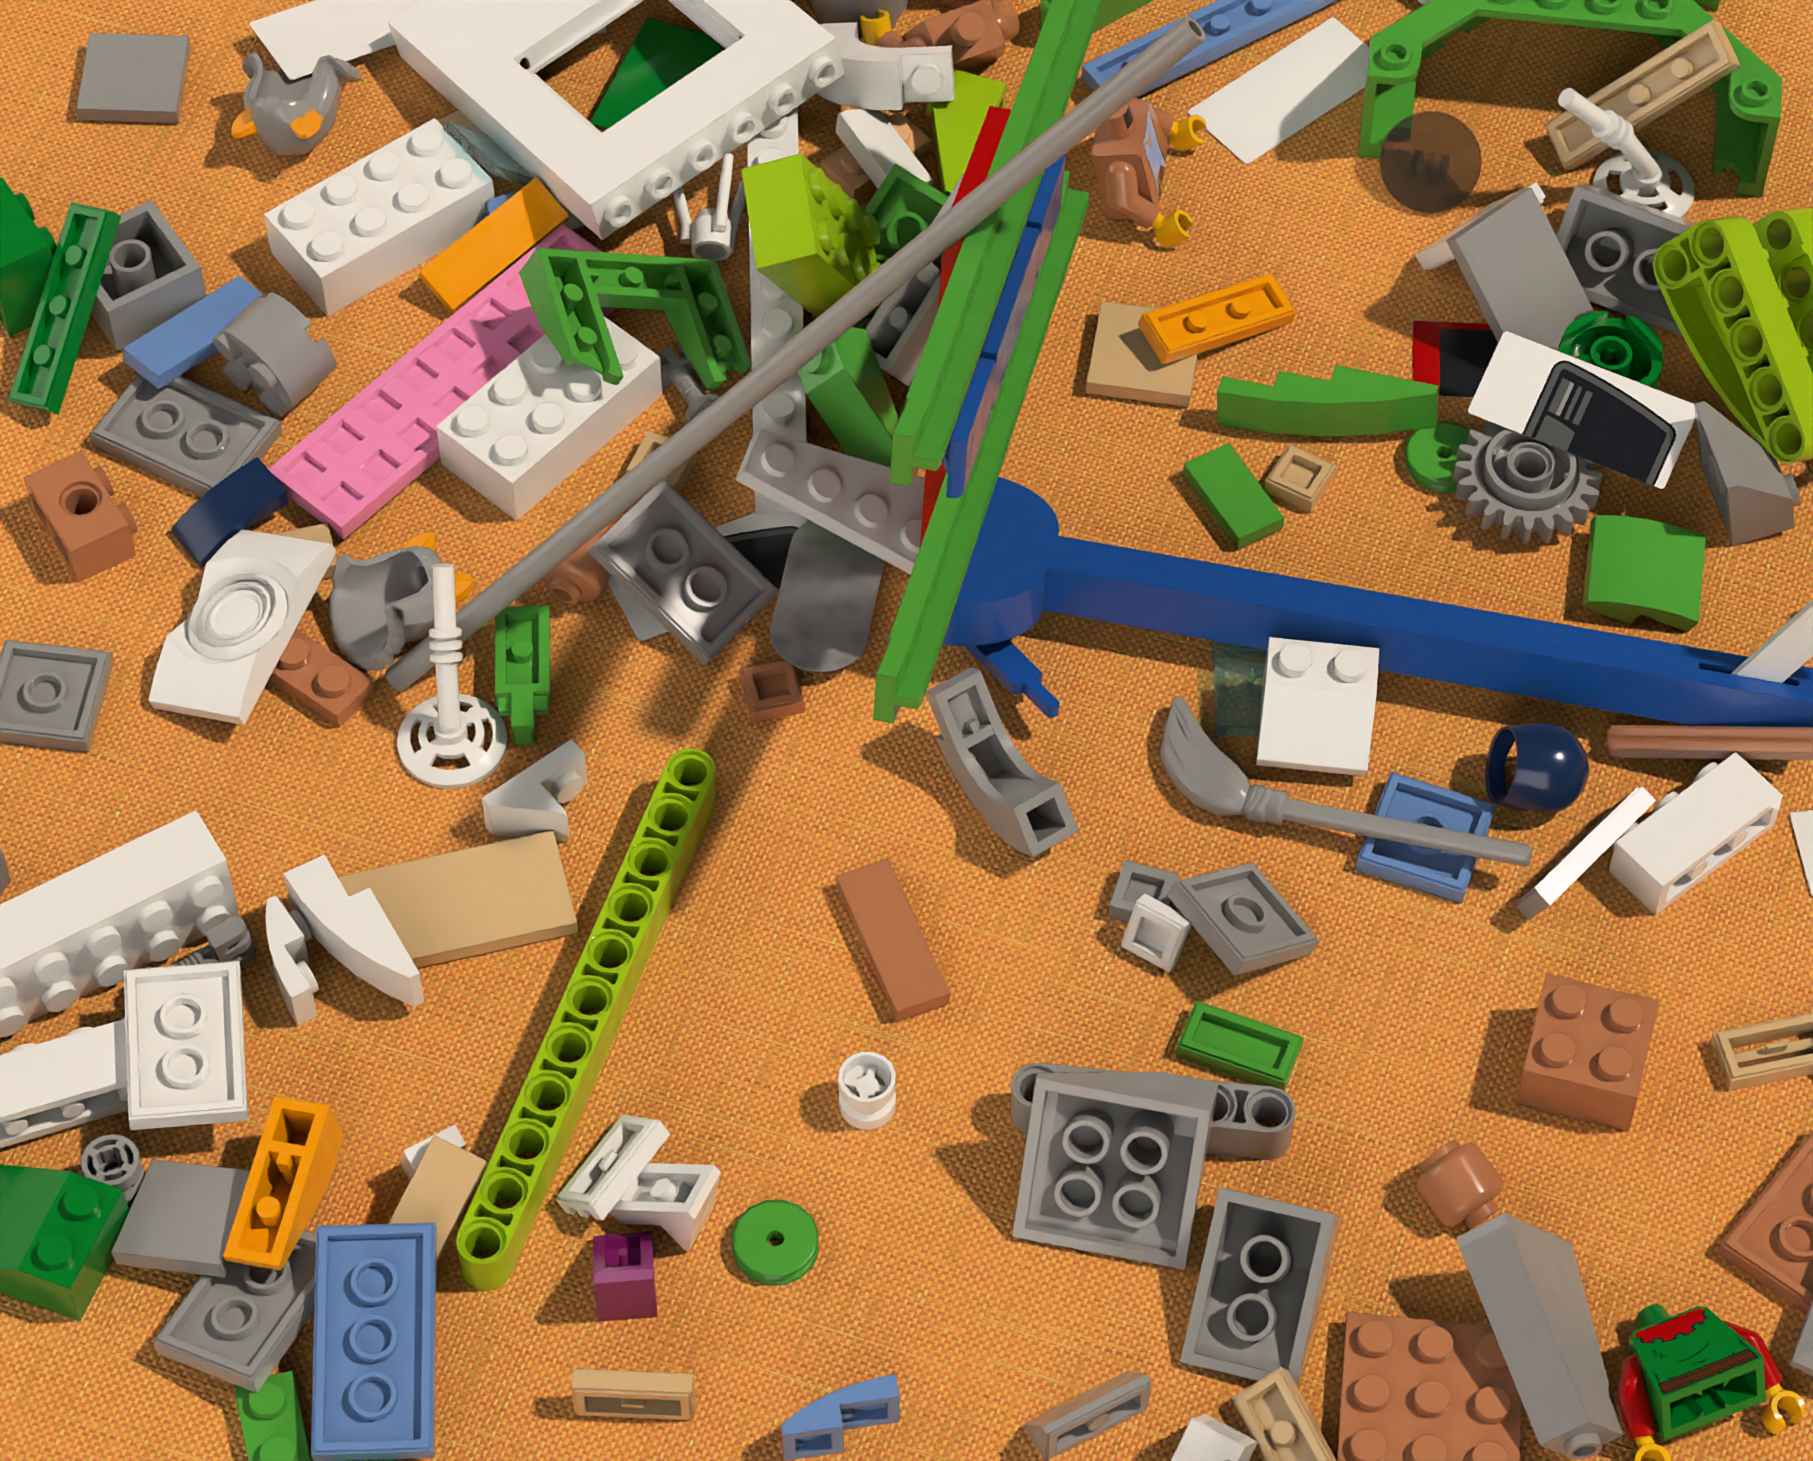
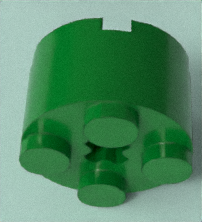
M1597 311L1577 318L1565 329L1558 347L1559 352L1658 390L1663 368V346L1655 331L1642 320L1627 314L1625 320L1608 317L1609 311Z

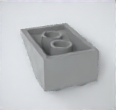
M1219 1187L1180 1362L1256 1381L1261 1380L1279 1367H1283L1289 1371L1298 1387L1326 1285L1341 1217L1320 1210Z

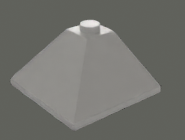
M1165 1072L1037 1073L1012 1237L1185 1270L1219 1082Z

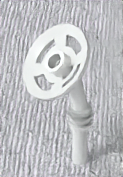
M1567 88L1561 92L1558 98V103L1561 107L1589 125L1595 137L1611 148L1621 150V152L1608 157L1598 167L1594 176L1593 186L1609 191L1607 187L1608 174L1620 175L1619 186L1623 192L1620 196L1652 208L1664 205L1666 209L1662 210L1663 212L1683 219L1691 209L1695 195L1693 179L1688 170L1673 157L1656 150L1646 149L1634 135L1632 124L1614 111H1603L1572 88ZM1674 171L1678 175L1682 184L1681 196L1670 190L1671 179L1668 172Z
M453 564L432 565L434 628L429 629V637L434 638L433 641L429 642V648L435 650V652L431 653L429 657L430 661L435 663L437 696L422 702L405 717L398 732L397 747L403 766L414 778L432 787L458 789L484 780L497 769L506 753L507 732L504 721L491 705L479 698L459 694L457 662L463 660V654L457 652L458 649L462 648V641L457 639V637L462 635V629L456 627L455 570ZM460 705L470 707V709L465 713L460 711ZM488 721L491 725L493 736L491 745L486 752L482 749L485 738L482 723ZM418 722L421 723L418 732L421 749L415 753L411 745V735L414 726ZM474 725L476 730L473 742L469 741L467 727ZM430 726H433L435 739L429 743L427 732ZM465 756L469 763V766L455 770L432 767L436 757L457 759Z

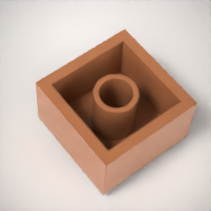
M1546 974L1516 1104L1629 1131L1660 1000Z

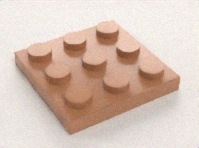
M1355 1312L1346 1313L1336 1451L1337 1461H1520L1522 1400L1491 1326Z

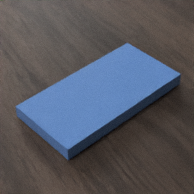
M435 1222L316 1226L311 1456L313 1461L435 1458L437 1228Z

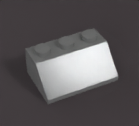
M1587 183L1575 185L1556 237L1588 300L1682 336L1656 280L1653 270V259L1659 247L1696 225V223Z

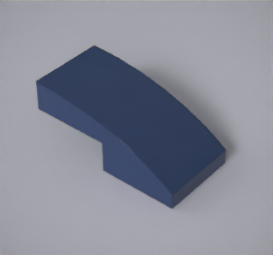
M256 457L224 478L196 501L172 526V533L196 563L203 568L215 553L239 531L250 527L288 505L287 491L261 460Z

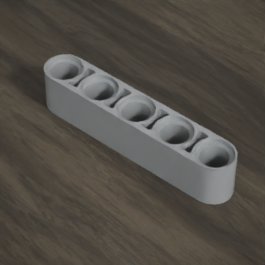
M1033 1063L1021 1067L1014 1074L1011 1083V1121L1023 1134L1028 1133L1032 1103L1028 1102L1026 1098L1033 1096L1037 1073L1124 1071ZM1213 1081L1219 1082L1213 1115H1217L1221 1119L1212 1121L1207 1154L1258 1160H1273L1284 1155L1292 1141L1296 1114L1295 1103L1290 1095L1282 1089L1271 1086ZM1268 1119L1279 1125L1276 1127H1264L1258 1124L1257 1121Z

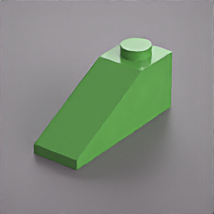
M851 327L799 369L798 374L807 397L845 453L849 456L891 468L893 432L899 417L867 331Z

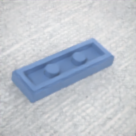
M238 276L123 348V362L156 388L160 389L217 353L218 350L214 346L212 339L263 293Z

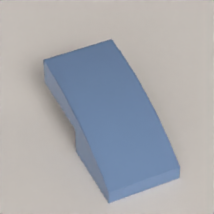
M896 1374L844 1387L815 1400L781 1424L784 1461L843 1453V1430L899 1422V1391Z

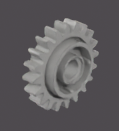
M1484 420L1482 432L1471 429L1468 433L1466 444H1460L1452 480L1458 483L1455 494L1456 499L1467 500L1466 516L1483 513L1480 527L1482 530L1489 529L1494 524H1499L1501 526L1500 539L1502 540L1507 539L1511 532L1516 530L1519 531L1523 544H1528L1532 532H1538L1540 538L1545 543H1550L1553 528L1568 537L1571 534L1573 522L1580 525L1586 523L1589 510H1595L1602 473L1596 471L1598 466L1596 463Z

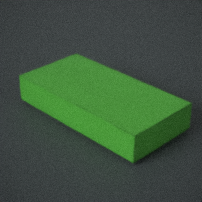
M1230 443L1184 463V477L1237 550L1283 529V515Z
M1196 1000L1178 1042L1176 1057L1261 1086L1282 1089L1285 1092L1302 1050L1304 1037Z

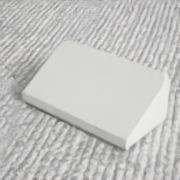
M853 109L838 114L835 133L877 189L895 163L930 186L934 184L932 177L881 110Z

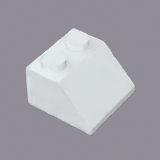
M1269 637L1263 671L1256 765L1366 776L1377 695L1379 648Z

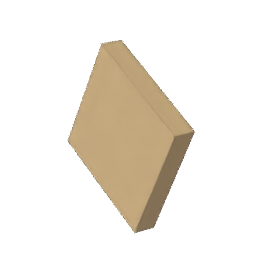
M1102 301L1087 377L1086 393L1189 407L1198 354L1162 365L1138 326L1142 314L1157 308Z

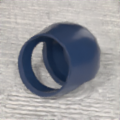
M1549 723L1522 724L1500 728L1492 739L1485 768L1486 790L1491 802L1515 811L1559 812L1565 810L1582 794L1589 776L1588 758L1582 744L1567 729ZM1516 742L1517 760L1515 774L1511 787L1507 791L1505 764L1508 753L1513 743Z

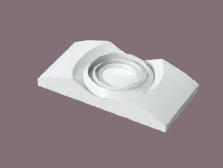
M244 529L230 538L206 563L198 600L188 618L166 635L149 696V702L154 709L245 725L337 552L334 546L329 543Z

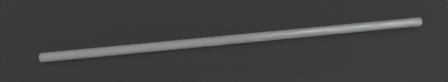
M1189 16L1184 17L456 612V627L462 629V635L457 637V639L461 640L462 643L1200 45L1206 39L1200 25ZM428 635L386 670V678L395 689L404 691L435 666V663L431 662L429 657L431 653L435 652V650L429 648V642L433 641L434 638Z

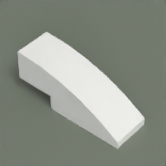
M325 854L283 873L289 903L293 909L299 911L310 933L329 954L356 976L383 993L413 1007L424 1003L420 973L370 887L349 897Z

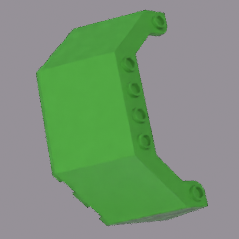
M1430 0L1370 37L1358 156L1383 158L1385 141L1388 137L1395 134H1400V141L1410 142L1416 80L1421 60L1443 48L1444 40L1457 32L1464 30L1467 33L1491 18L1648 33L1665 48L1670 47L1715 19L1694 0ZM1723 27L1741 67L1709 86L1716 92L1712 173L1722 174L1724 168L1731 169L1738 176L1737 195L1762 197L1781 118L1782 78Z

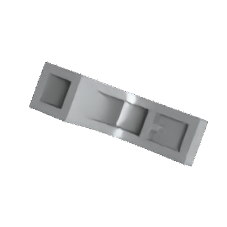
M970 667L926 692L927 699L942 733L936 739L949 767L969 800L1004 841L1016 850L1034 857L1079 831L1060 783L1037 773L1024 760L1012 743L1001 722L981 670Z

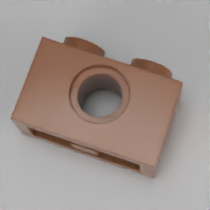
M82 451L23 477L31 509L78 583L136 556L131 534L137 532V526L130 510L125 503L115 504L111 498L114 495V491L105 471L101 466L93 469Z

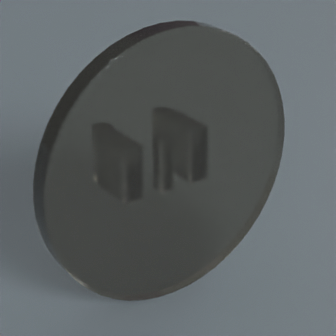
M1426 111L1408 116L1389 132L1382 145L1379 165L1383 183L1387 191L1398 203L1420 213H1439L1456 207L1471 194L1479 180L1482 158L1478 141L1465 123L1443 112Z

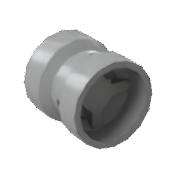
M110 1134L93 1140L84 1149L81 1157L83 1175L122 1189L130 1210L145 1177L144 1169L141 1166L140 1154L134 1142L125 1136Z

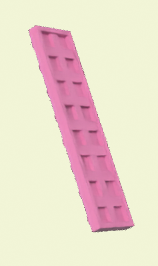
M561 224L268 468V470L284 487L290 499L321 523L328 522L329 529L344 540L440 458L436 426L545 335L529 302L519 275V271L535 249L602 251L564 224ZM601 307L605 317L616 309L614 307Z

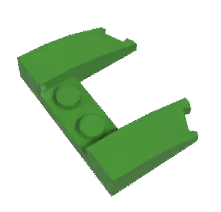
M536 248L519 271L529 302L545 334L563 360L571 366L577 363L601 374L602 380L610 384L618 385L624 376L601 307L665 311L683 352L707 390L717 389L722 386L727 379L724 374L734 370L743 375L752 367L716 260Z

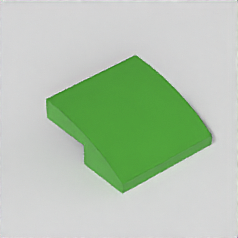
M1596 515L1591 520L1582 607L1629 625L1641 614L1689 632L1699 622L1706 535L1687 528L1650 519L1617 515Z

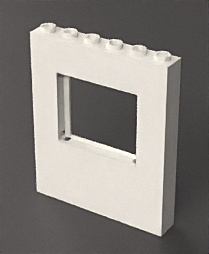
M420 0L387 22L400 57L533 178L537 177L559 202L601 240L628 224L648 208L670 195L702 171L711 167L723 158L726 153L732 152L743 143L749 141L756 134L790 113L794 108L845 74L836 37L791 0H668L723 46L725 50L604 132H601L535 73L644 0ZM523 58L526 59L529 67L526 70L520 65V61Z

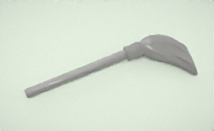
M1176 696L1172 702L1160 747V758L1177 789L1199 808L1219 816L1245 815L1249 821L1253 820L1263 824L1268 822L1281 826L1285 821L1524 867L1530 864L1532 847L1529 844L1289 799L1290 795L1286 791L1272 790L1270 787L1257 784L1251 786L1247 776L1237 764L1228 758L1205 734L1185 700Z

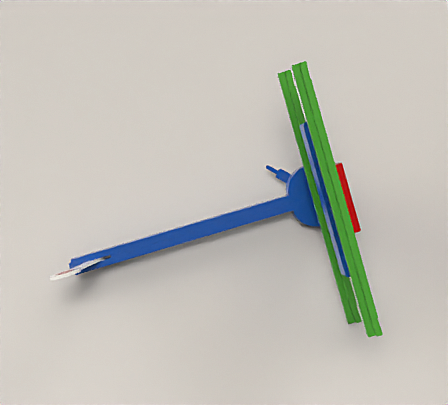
M1104 0L1051 1L1012 110L989 106L952 207L1064 116ZM1064 154L1045 170L1044 175L1043 172L942 253L938 312L906 396L905 408L893 432L890 483L911 487L918 469L922 468L926 469L920 550L889 636L888 648L876 673L873 720L894 723L900 706L919 709L924 701L942 644L964 646L1011 694L1019 695L1024 693L1047 717L1054 718L1058 716L1060 702L1041 684L1042 672L1009 640L1029 630L1040 619L1043 611L1263 650L1268 648L1269 637L1379 648L1378 670L1681 723L1687 726L1813 727V668L1802 666L1813 656V600L1750 657L1058 536L1059 523L1056 514L1049 504L1028 488L1008 479L998 477V475L1000 474L1001 466L1004 462L1014 427L1016 426L1018 414H1020L1021 406L1025 399L1026 391L1029 387L1030 379L1034 372L1081 226L1084 222L1089 205V192L1068 189L1070 171L1064 170L1066 154Z

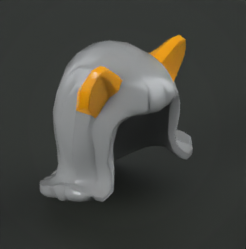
M256 53L248 54L243 60L242 67L247 77L251 80L244 92L245 110L233 122L231 127L233 138H244L256 135L267 148L276 154L288 157L304 155L314 149L327 136L336 120L339 100L347 82H359L361 73L346 61L327 55L319 57L312 74L290 80L283 70L271 71L264 69V64Z
M433 533L419 534L411 538L404 545L403 549L378 554L370 559L355 560L347 554L338 558L333 573V591L329 595L330 628L340 653L347 658L353 667H359L361 670L366 671L384 669L385 666H389L395 661L394 654L401 652V647L404 646L405 642L427 637L429 629L434 628L432 565L444 563L435 553L436 538ZM455 573L456 604L463 601L476 585L473 578L464 573Z

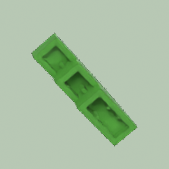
M1338 365L1335 366L1330 381L1284 371L1278 372L1274 386L1222 376L1217 390L1218 425L1274 434L1326 437L1378 435L1431 428L1436 426L1438 420L1439 386Z

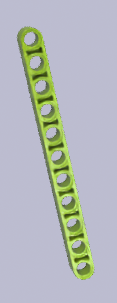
M689 748L680 750L673 754L666 763L460 1226L456 1245L462 1277L469 1286L477 1290L489 1291L498 1289L508 1281L513 1273L716 807L717 786L714 761L707 753L699 749ZM691 782H693V783H699L698 785H695V786H685V785H684V784H686V783H691ZM672 826L680 828L674 831L664 830L665 828ZM651 871L660 872V874L655 876L643 875ZM632 916L641 918L640 920L633 922L623 920L627 917ZM610 962L621 964L615 968L603 967L604 964ZM591 1008L601 1010L599 1013L593 1015H585L581 1013ZM570 1055L581 1057L579 1060L570 1063L560 1061L562 1058ZM547 1103L561 1105L550 1111L539 1109L540 1106ZM526 1151L540 1153L531 1159H520L517 1157ZM504 1200H515L518 1202L515 1206L507 1209L495 1206ZM483 1249H492L497 1252L485 1259L473 1256L476 1252Z

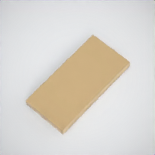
M554 830L338 877L349 897L370 887L416 968L578 933L577 919ZM356 976L357 981L363 980Z

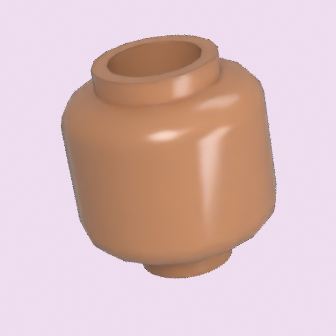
M602 529L542 578L549 586L548 592L551 596L562 603L570 605L576 604L577 601L591 602L600 598L612 575L588 552L607 533L605 530Z
M1453 1139L1417 1166L1422 1174L1416 1182V1190L1443 1226L1453 1227L1465 1221L1472 1230L1499 1210L1493 1199L1502 1191V1177L1476 1144L1465 1143L1459 1146L1456 1140Z

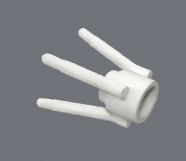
M726 153L723 157L716 208L701 210L698 213V217L691 222L683 187L681 186L672 192L681 225L680 242L684 245L691 244V253L698 259L723 261L735 252V236L746 197L742 180L739 183L728 218L727 209L733 166V155L731 153Z

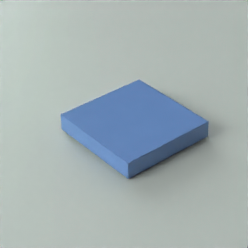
M1390 772L1374 815L1487 836L1497 805ZM1366 836L1357 858L1356 870L1463 903L1479 858Z

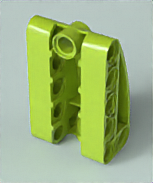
M1802 207L1775 211L1753 224L1740 216L1699 222L1664 243L1655 253L1653 270L1668 308L1705 376L1728 409L1749 434L1781 463L1790 464L1813 459V208Z

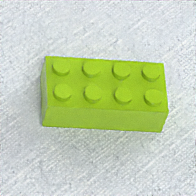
M802 153L741 169L756 269L813 316L819 317L881 266L876 261L874 245L880 243L879 229L874 216L865 212L859 206L856 199H851L843 192L838 183L832 182L825 175L822 168H817ZM879 304L866 316L875 314L881 304Z

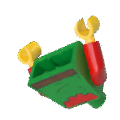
M1653 1304L1645 1307L1638 1313L1634 1323L1636 1330L1629 1336L1630 1356L1621 1363L1617 1394L1629 1440L1635 1438L1638 1447L1633 1461H1641L1645 1458H1651L1656 1461H1671L1668 1451L1661 1445L1655 1444L1653 1434L1659 1433L1663 1441H1666L1765 1402L1766 1398L1769 1403L1762 1411V1422L1769 1432L1777 1435L1785 1429L1784 1418L1778 1412L1777 1407L1786 1410L1794 1424H1797L1802 1419L1805 1412L1803 1399L1792 1391H1783L1779 1383L1784 1378L1763 1339L1755 1331L1728 1321H1722L1707 1307L1701 1306L1671 1316L1663 1306Z

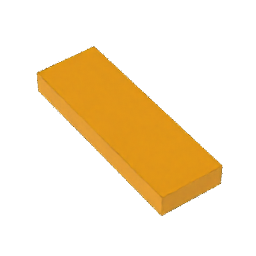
M535 177L419 271L418 276L448 311L453 314L561 224L566 223L570 215L538 178Z
M1272 273L1144 313L1138 322V326L1160 362L1164 365L1290 324L1296 315V311Z

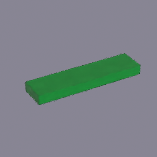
M70 203L8 401L19 406L59 415L121 219L120 215L106 209Z

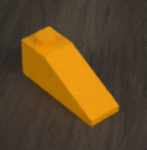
M274 1096L223 1254L225 1261L282 1271L329 1186L345 1135L329 1105Z

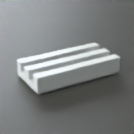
M625 1114L621 1115L559 1193L556 1201L567 1214L574 1215L577 1211L581 1217L588 1218L592 1214L596 1220L603 1221L667 1140L670 1133L660 1120Z

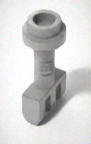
M678 342L677 346L681 358L677 357L670 346L659 350V356L663 364L661 365L662 388L674 384L689 406L685 415L686 421L689 423L720 396L710 393L705 394L694 378L697 372Z
M233 916L204 932L209 943L207 946L194 952L193 956L189 955L188 958H184L183 961H179L178 964L171 966L240 961L241 967L254 959L256 948L244 920L238 916Z

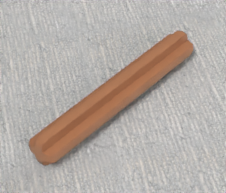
M1612 725L1608 729L1606 744L1609 755L1617 758L1727 759L1736 752L1743 759L1813 760V727Z

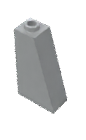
M1506 1213L1457 1237L1460 1251L1540 1446L1565 1455L1569 1459L1580 1460L1595 1456L1602 1450V1445L1623 1436L1572 1243Z

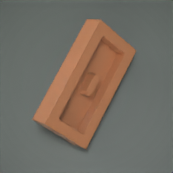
M297 628L269 678V681L338 728L375 693L374 681Z

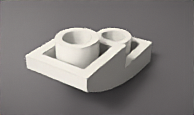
M276 894L267 899L265 915L266 932L280 993L298 1027L317 1016L313 993L319 991V986L308 966L310 962L305 943L312 939L299 911L294 909L288 912Z

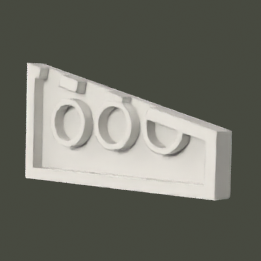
M761 429L751 438L736 481L911 575L920 550L924 477L916 475L911 487L890 483V467Z

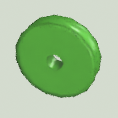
M1437 421L1435 427L1415 430L1408 438L1405 448L1407 469L1413 479L1428 490L1440 493L1456 492L1458 483L1452 480L1460 444H1466L1470 429L1459 423ZM1444 455V456H1447V457H1449V458L1444 459V458H1441V457H1439V456Z
M765 1200L750 1206L738 1217L732 1231L733 1257L739 1270L753 1281L765 1285L789 1284L801 1279L813 1267L819 1254L818 1228L812 1216L801 1206L785 1200ZM772 1239H779L783 1242L779 1246L768 1244Z

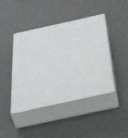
M240 961L124 970L130 1130L248 1121Z

